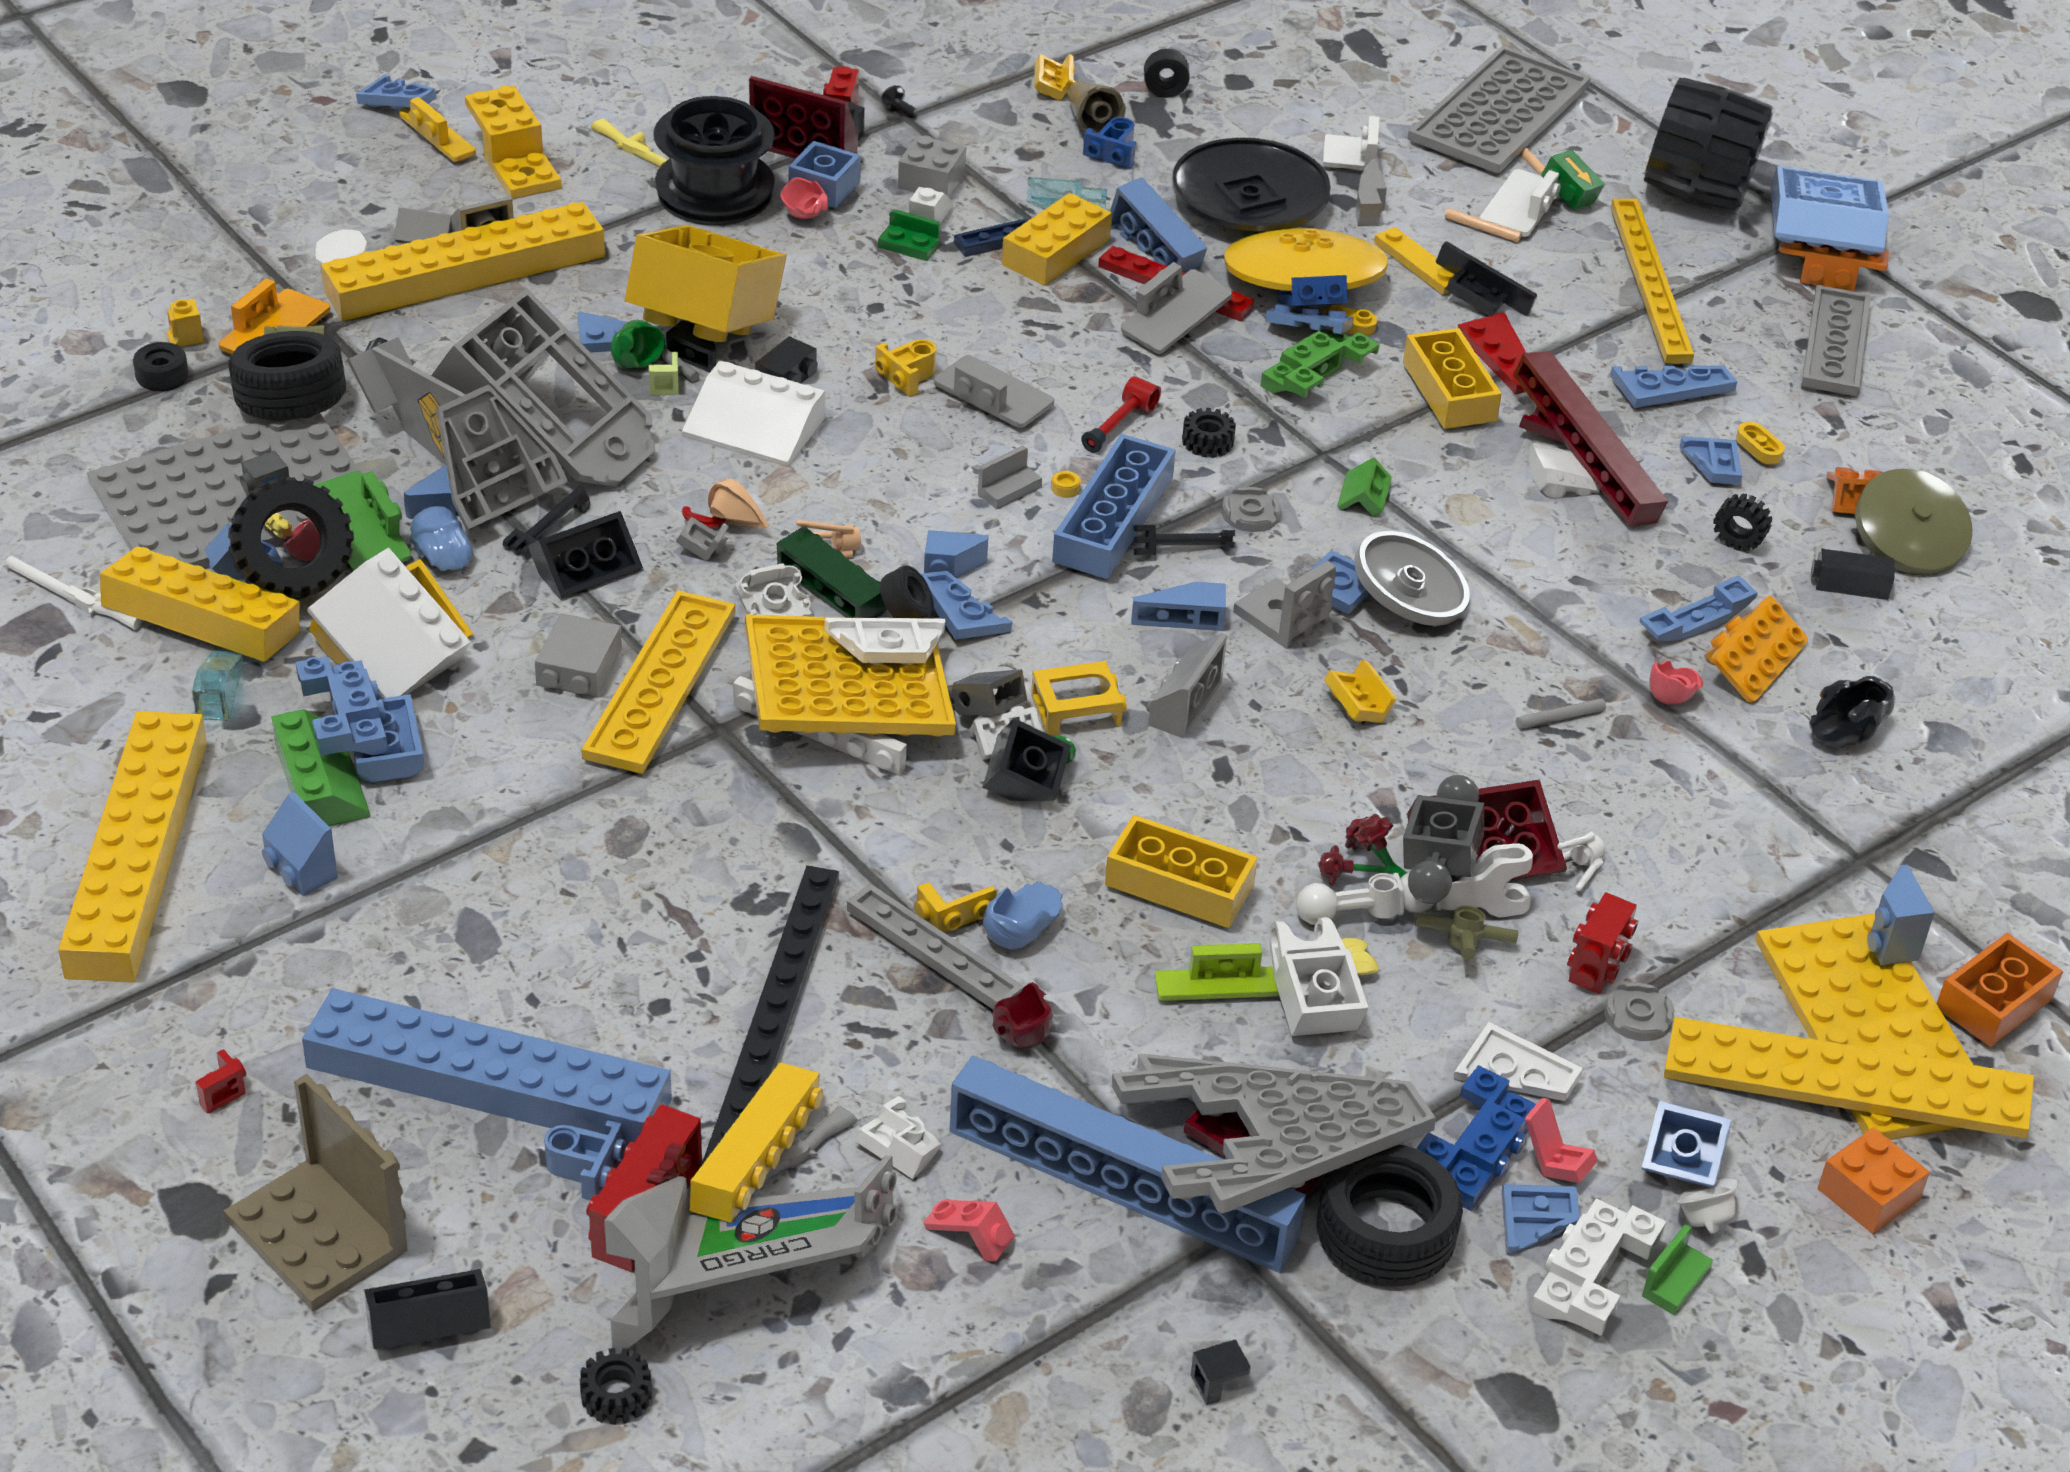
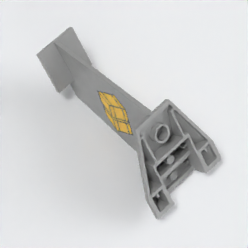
M399 337L347 359L373 412L376 413L393 405L405 432L444 465L446 464L452 502L466 530L481 525L568 482L555 454L489 384L468 394L462 393L414 367Z

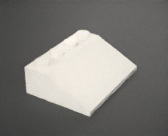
M719 361L708 374L682 430V436L788 467L825 419V390L765 374L758 370L744 368L730 362Z
M390 548L364 562L307 610L351 662L362 660L370 681L376 680L379 695L382 698L408 695L460 661L471 642Z

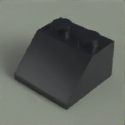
M1013 718L997 735L982 788L1010 801H1054L1058 795L1071 745Z

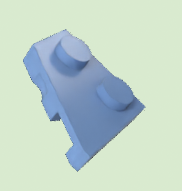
M577 312L581 344L590 353L611 351V342L614 335L627 322L585 312Z
M1681 436L1680 449L1711 483L1740 485L1742 471L1737 440Z
M1503 1184L1501 1196L1506 1254L1512 1255L1565 1232L1569 1224L1576 1225L1580 1219L1577 1187Z

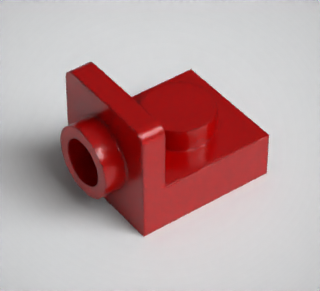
M224 1049L216 1053L219 1069L195 1081L199 1104L207 1114L246 1093L243 1080L246 1077L245 1068L238 1058L232 1059Z

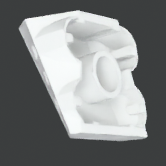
M1537 443L1529 446L1530 473L1539 491H1543L1546 496L1562 498L1566 492H1573L1580 496L1600 492L1599 486L1571 451Z
M778 564L750 570L735 584L747 613L750 615L814 616L810 608L809 596L803 593L800 586L802 580L800 570L794 566Z

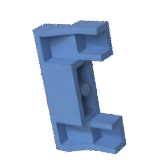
M328 656L312 657L295 662L303 696L324 692L330 693V700L335 715L312 720L315 739L318 740L320 756L344 751H357L371 756L388 753L387 739L381 719H386L382 699L379 700L376 680L370 681L362 660L344 662L331 666Z

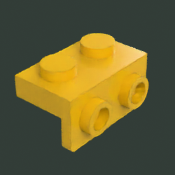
M1039 54L1035 61L1034 89H1037L1042 95L1051 96L1061 101L1064 95L1068 94L1070 86L1075 83L1073 79L1075 66H1073L1074 56L1068 54L1064 62L1060 64Z
M1361 660L1354 673L1330 670L1324 679L1332 690V695L1347 710V715L1357 722L1382 723L1396 702V696L1366 660Z

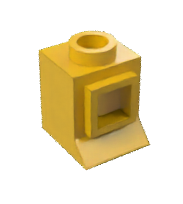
M181 299L170 303V309L167 310L170 328L166 332L169 342L180 347L204 343L200 313L195 300Z

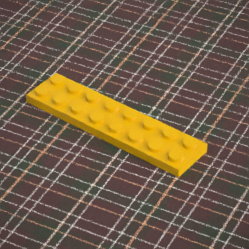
M679 590L676 591L582 747V759L641 774L644 773L736 614L734 603Z

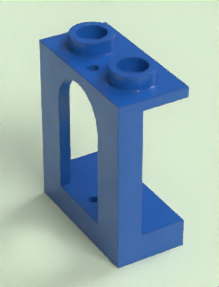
M1347 275L1291 277L1292 291L1278 290V303L1297 306L1347 303Z

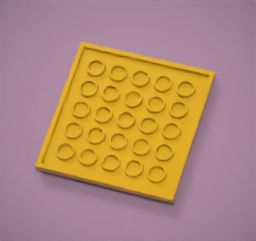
M745 614L744 626L760 730L774 733L800 731L803 733L833 732L836 734L866 733L869 735L882 733L899 734L902 736L922 734L935 737L955 735L956 722L937 644L926 663H914L912 665L883 663L873 665L862 663L825 632V618L843 617Z

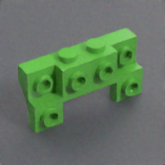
M1317 331L1284 350L1280 357V362L1262 372L1260 386L1272 394L1279 391H1289L1305 398L1308 390L1315 386L1323 387L1324 378L1341 369L1343 358H1348L1361 364L1366 355L1370 353L1376 355L1379 353L1380 344L1359 332L1349 337L1345 333L1338 334L1331 331L1325 334Z

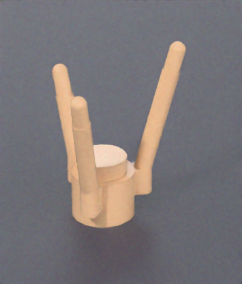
M803 520L796 521L797 526L833 531L813 533L818 534L822 539H831L833 548L841 551L846 558H853V551L860 549L861 536L858 527Z

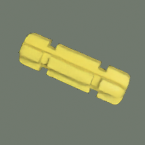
M279 513L272 515L264 524L280 539H285L293 534V530H291L292 524Z

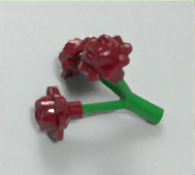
M1373 814L1371 817L1366 816L1365 818L1353 820L1350 826L1346 827L1345 831L1347 834L1345 836L1347 839L1345 843L1346 848L1355 850L1364 846L1367 851H1372L1385 866L1354 864L1353 860H1344L1343 856L1339 853L1338 845H1334L1331 847L1330 852H1325L1321 855L1319 862L1320 875L1327 877L1329 885L1332 886L1342 873L1352 874L1353 871L1388 873L1392 875L1393 873H1398L1399 878H1401L1407 872L1393 862L1386 848L1387 841L1385 836L1388 835V830L1392 829V822H1389L1388 817L1380 818L1379 815Z

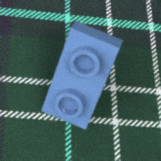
M607 1120L605 1134L570 1125H559L551 1128L544 1138L547 1170L557 1177L581 1182L582 1199L590 1200L593 1195H598L605 1186L607 1175L615 1162H620L623 1159L626 1140L622 1139V1123Z

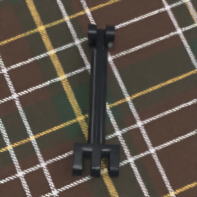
M578 486L526 533L518 529L512 531L503 540V547L508 550L512 549V552L518 555L521 554L525 559H530L532 556L528 545L536 542L544 532L571 508L578 507L583 512L588 511L591 503L586 490Z
M1134 525V531H1145V537H1134V543H1145V549H1134V555H1156V546L1220 545L1221 548H1235V542H1233L1235 530H1221L1220 533L1156 534V525Z

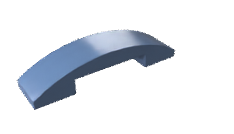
M1738 575L1715 585L1713 595L1674 612H1670L1666 607L1640 617L1639 622L1657 640L1676 641L1687 639L1709 631L1729 620L1756 599L1758 592Z

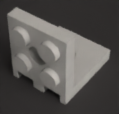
M1327 560L1288 585L1278 578H1274L1235 602L1233 613L1288 649L1291 647L1293 638L1299 635L1304 639L1312 633L1314 625L1319 622L1326 625L1329 622L1336 566Z

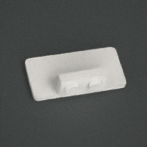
M1513 170L1482 212L1479 219L1521 232L1523 237L1529 236L1559 194L1560 184L1557 183L1559 173L1549 170L1543 178L1540 175L1524 170Z

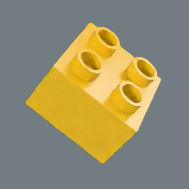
M690 225L637 234L624 301L644 307L642 318L653 324L675 326L677 318L695 323L693 335L705 340L724 342L727 340L728 333L749 335L751 334L752 325L774 320L787 254Z

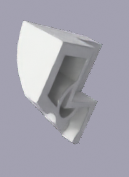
M897 1096L881 1107L877 1118L859 1128L854 1141L881 1159L885 1155L892 1156L893 1167L914 1179L930 1163L941 1144L933 1134L924 1128V1123L918 1116L909 1117L903 1110L906 1101L902 1097Z

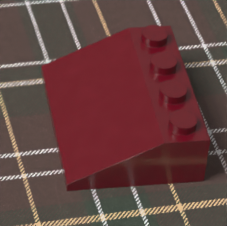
M754 76L749 78V104L763 114L774 127L775 139L769 152L796 159L815 141L858 154V133L847 101Z
M1540 779L1478 789L1479 802L1484 803V837L1477 859L1484 851L1495 845L1523 844L1533 854L1532 867L1527 874L1514 877L1511 880L1566 872L1567 866L1562 850L1557 847L1559 840ZM1414 800L1412 806L1410 807L1409 811H1408L1407 814H1406V815H1407V818H1408V821H1409V818H1410V815H1411V812H1412V809H1413L1415 800Z

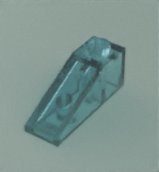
M212 651L197 669L192 695L195 713L203 714V720H230L245 655L234 651Z

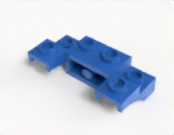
M1479 1065L1463 1084L1460 1096L1478 1106L1480 1110L1457 1142L1453 1145L1431 1133H1427L1416 1148L1436 1159L1448 1170L1459 1186L1463 1207L1469 1211L1473 1210L1495 1177H1503L1510 1164V1156L1513 1153L1518 1155L1526 1142V1134L1528 1133L1525 1117L1536 1105V1103L1509 1091L1510 1080Z

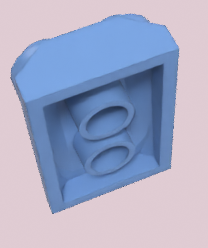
M411 694L381 698L386 714V719H381L387 739L388 753L371 756L366 753L353 751L357 775L363 781L377 783L397 778H410L423 769L424 757Z

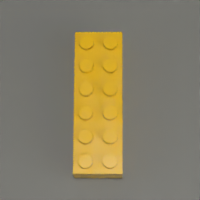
M136 546L100 573L101 606L263 662L299 634L300 601L286 597L281 593H273L259 588L255 584H248L233 579L228 575H221L206 570L201 566L177 560L175 557L150 551L145 547Z

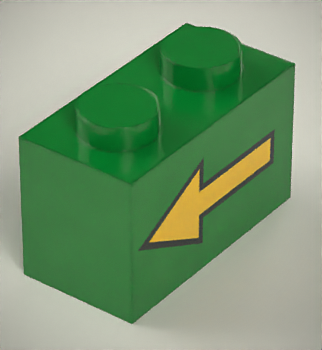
M1573 150L1551 156L1541 173L1543 178L1549 170L1559 173L1557 182L1560 184L1559 195L1573 210L1594 204L1605 186V183Z

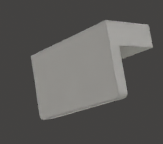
M399 207L394 239L410 243L414 240H423L436 237L442 233H450L452 231L450 218L452 215Z
M1020 446L979 467L978 495L994 508L998 509L1042 487V477L1027 467L1028 449L1025 446Z

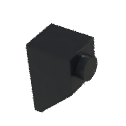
M682 319L666 332L667 349L671 352H678V357L684 362L710 373L716 366L714 341L705 340L693 335L695 323Z

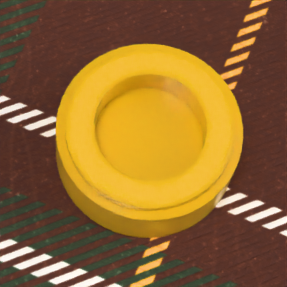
M1060 471L1052 476L1051 490L1055 495L1073 497L1080 492L1081 479L1077 474L1071 471Z

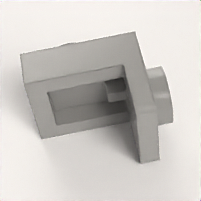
M690 517L676 542L707 561L713 552L717 554L721 552L728 540L724 534L729 526L723 523L718 532H715L695 518Z

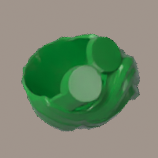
M644 320L627 322L614 335L611 342V355L615 364L622 369L642 368L654 364L660 358L665 348L664 334L659 328Z

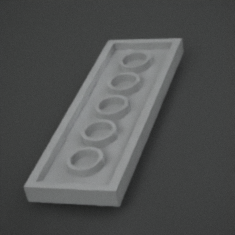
M1816 285L1801 386L1809 387L1813 390L1836 392L1840 395H1858L1871 295Z

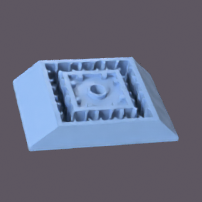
M1777 166L1770 186L1774 234L1776 238L1786 243H1794L1795 240L1803 241L1813 247H1821L1822 244L1831 245L1833 248L1841 251H1847L1849 248L1859 249L1860 252L1874 255L1876 252L1884 253L1889 212L1883 181Z

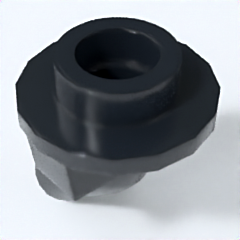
M899 85L888 87L882 93L881 102L889 110L895 111L898 109L911 117L916 109L903 101L905 90Z

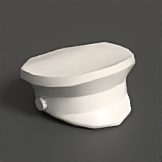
M341 229L322 237L316 243V262L322 264L333 259H343L367 252V241L360 231Z

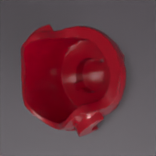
M1031 982L1025 985L1020 993L999 1000L992 1012L995 1032L1006 1042L1017 1048L1026 1049L1041 1044L1049 1035L1053 1017L1051 1006L1043 998L1046 993L1039 989L1037 984Z

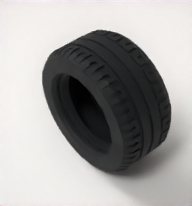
M283 331L266 334L246 341L237 347L229 359L228 367L234 401L243 412L255 418L294 420L316 415L336 405L346 391L341 349L331 338L320 333Z
M1398 1144L1326 1173L1317 1213L1316 1228L1319 1240L1331 1260L1342 1270L1359 1280L1389 1287L1415 1284L1438 1273L1452 1257L1463 1214L1462 1195L1452 1175L1436 1159L1418 1149ZM1377 1197L1400 1200L1416 1208L1424 1216L1426 1224L1416 1230L1404 1232L1381 1230L1362 1221L1354 1212L1353 1205L1364 1199Z

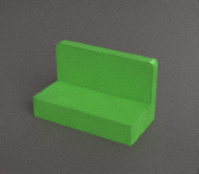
M1375 457L1346 473L1337 506L1343 510L1359 501L1373 517L1382 513L1392 476Z
M1684 1224L1650 1267L1642 1293L1643 1298L1672 1315L1678 1312L1710 1271L1713 1259L1687 1245L1692 1227Z

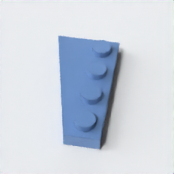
M1725 365L1689 366L1688 370H1681L1674 366H1663L1662 371H1648L1647 366H1635L1634 371H1623L1622 366H1612L1610 373L1611 378L1634 408L1735 391L1737 386V380Z

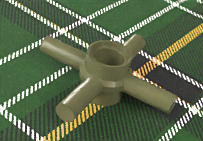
M1472 906L1457 907L1453 918L1418 912L1416 914L1415 926L1450 932L1448 942L1453 947L1460 949L1462 957L1466 960L1474 958L1475 949H1477L1481 938L1514 944L1517 943L1518 930L1485 925V914Z

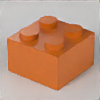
M1873 1127L1826 1160L1817 1189L1870 1233L1874 1234L1920 1201L1930 1171Z

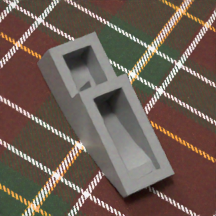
M1371 159L1360 178L1356 202L1358 226H1379L1380 213L1384 211L1387 187L1377 159Z

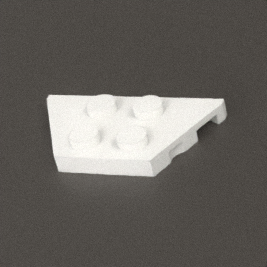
M825 618L824 630L862 663L873 665L883 663L912 665L914 663H926L944 633L945 619Z

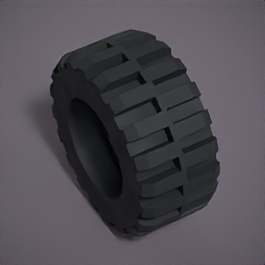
M286 477L280 481L275 479L261 487H257L243 500L235 511L231 527L228 531V538L230 539L228 549L230 557L233 556L235 560L234 567L236 571L244 575L246 578L245 582L248 584H255L259 588L273 593H281L286 597L295 598L296 600L305 599L308 596L316 595L323 591L343 573L353 551L351 542L354 540V531H351L349 527L352 521L349 514L343 512L341 508L343 503L339 498L334 499L329 495L330 490L322 486L319 488L313 485L314 481L308 479L298 481L295 477ZM285 510L297 511L307 516L315 524L320 535V548L315 558L307 565L298 568H286L275 563L264 551L261 543L262 529L265 522L275 513Z

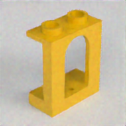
M1106 661L1032 671L1031 696L1047 734L1051 736L1060 735L1061 719L1110 712L1116 727L1121 726L1122 713L1126 712L1127 709L1126 699L1123 693H1119L1116 674L1110 672ZM1089 677L1100 678L1099 685L1103 694L1064 700L1056 699L1050 684Z

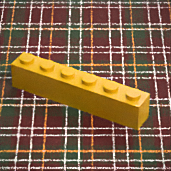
M781 1062L776 1066L692 1178L690 1189L691 1212L732 1223L741 1210H746L751 1195L756 1189L762 1188L769 1170L777 1167L782 1152L785 1148L789 1149L797 1131L805 1128L813 1109L817 1110L823 1097V1089L819 1088L820 1073Z

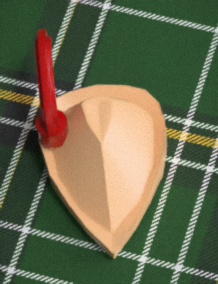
M726 478L723 481H719L710 489L708 504L710 514L713 515L712 517L693 513L688 506H684L681 511L687 521L690 517H693L709 528H717L724 522L734 526L769 527L762 512L748 491L738 481Z

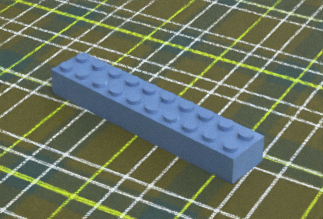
M334 988L329 992L302 1038L306 1068L547 1128L570 1125L605 1134V1124L607 1120L622 1123V1139L626 1140V1147L630 1142L636 1141L641 1133L645 1119L648 1116H653L660 1104L669 1106L672 1100L671 1070Z
M973 1055L952 1083L950 1133L1278 1273H1281L1298 1244L1306 1195L1291 1187L1229 1212L1219 1214L1209 1195L1195 1196L1188 1200L1172 1199L1162 1181V1166L1224 1160L1222 1158L1214 1157L1195 1149L1191 1145L1183 1144L1155 1130H1150L1128 1121L1122 1116H1116L1088 1102L1073 1098L1057 1089L1042 1085L1024 1075H1018L997 1066L993 1062L985 1061Z

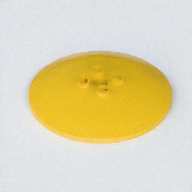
M1287 228L1261 232L1234 242L1225 251L1224 265L1231 274L1241 280L1258 286L1284 291H1292L1291 277L1347 275L1348 290L1370 284L1381 278L1387 271L1388 258L1385 252L1376 245L1346 233L1314 228Z

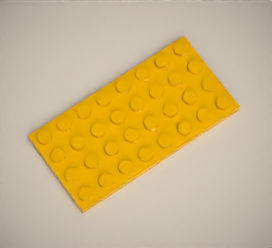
M1875 913L1757 932L1755 941L1810 1039L1973 1065L1912 962L1881 965L1875 953L1869 949L1867 936L1871 932ZM1850 1109L1863 1134L1874 1127L1889 1140L1959 1128Z

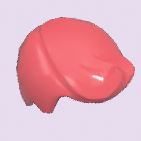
M800 177L793 178L781 191V199L789 214L794 218L809 220L818 216L822 211L828 210L827 195L816 181L811 182Z
M310 519L301 522L294 529L291 539L283 544L287 552L295 559L312 561L319 551L320 535L315 524Z
M1664 661L1662 664L1654 662L1649 677L1650 690L1653 696L1664 704L1684 703L1703 686L1701 676L1692 668L1675 669L1671 661Z

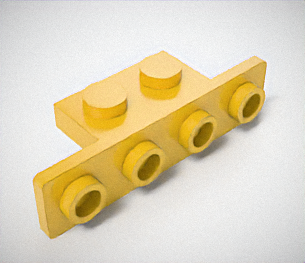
M420 97L411 99L410 107L399 110V116L453 162L463 161L470 156L476 155V149L447 125V120Z

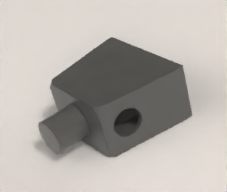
M1022 669L975 673L954 682L953 685L947 686L951 704H955L956 712L959 715H996L1027 701ZM993 689H997V693L995 695Z

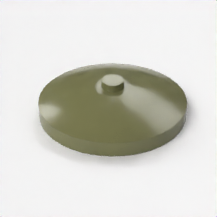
M1904 468L1885 471L1875 476L1866 485L1856 503L1855 520L1864 543L1875 556L1894 558V568L1899 571L1913 575H1933L1947 571L1961 560L1971 544L1973 528L1966 505L1949 485L1926 472Z

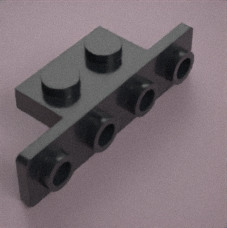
M1448 241L1442 244L1436 263L1455 274L1448 282L1445 290L1489 316L1494 315L1503 304L1510 306L1525 316L1531 313L1537 299L1535 292Z

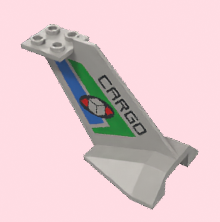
M885 1155L859 1187L751 1198L746 1210H741L732 1223L691 1212L690 1205H687L685 1177H676L623 1200L605 1219L606 1253L635 1260L636 1293L611 1319L612 1348L616 1349V1354H621L622 1348L628 1349L656 1327L671 1310L675 1294L856 1253L857 1258L863 1259L870 1249L879 1243L882 1234L896 1220L897 1206L893 1204V1191L896 1186L897 1177L896 1173L893 1172L892 1156Z

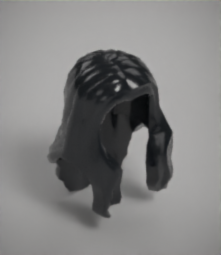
M1865 676L1856 681L1838 680L1830 686L1824 687L1820 692L1821 699L1816 707L1817 714L1812 715L1809 722L1810 729L1812 730L1811 737L1813 740L1819 743L1823 742L1825 746H1831L1835 749L1844 748L1846 745L1867 742L1874 736L1879 725L1890 716L1894 709L1896 698L1893 687L1888 682H1883L1881 678L1875 676Z

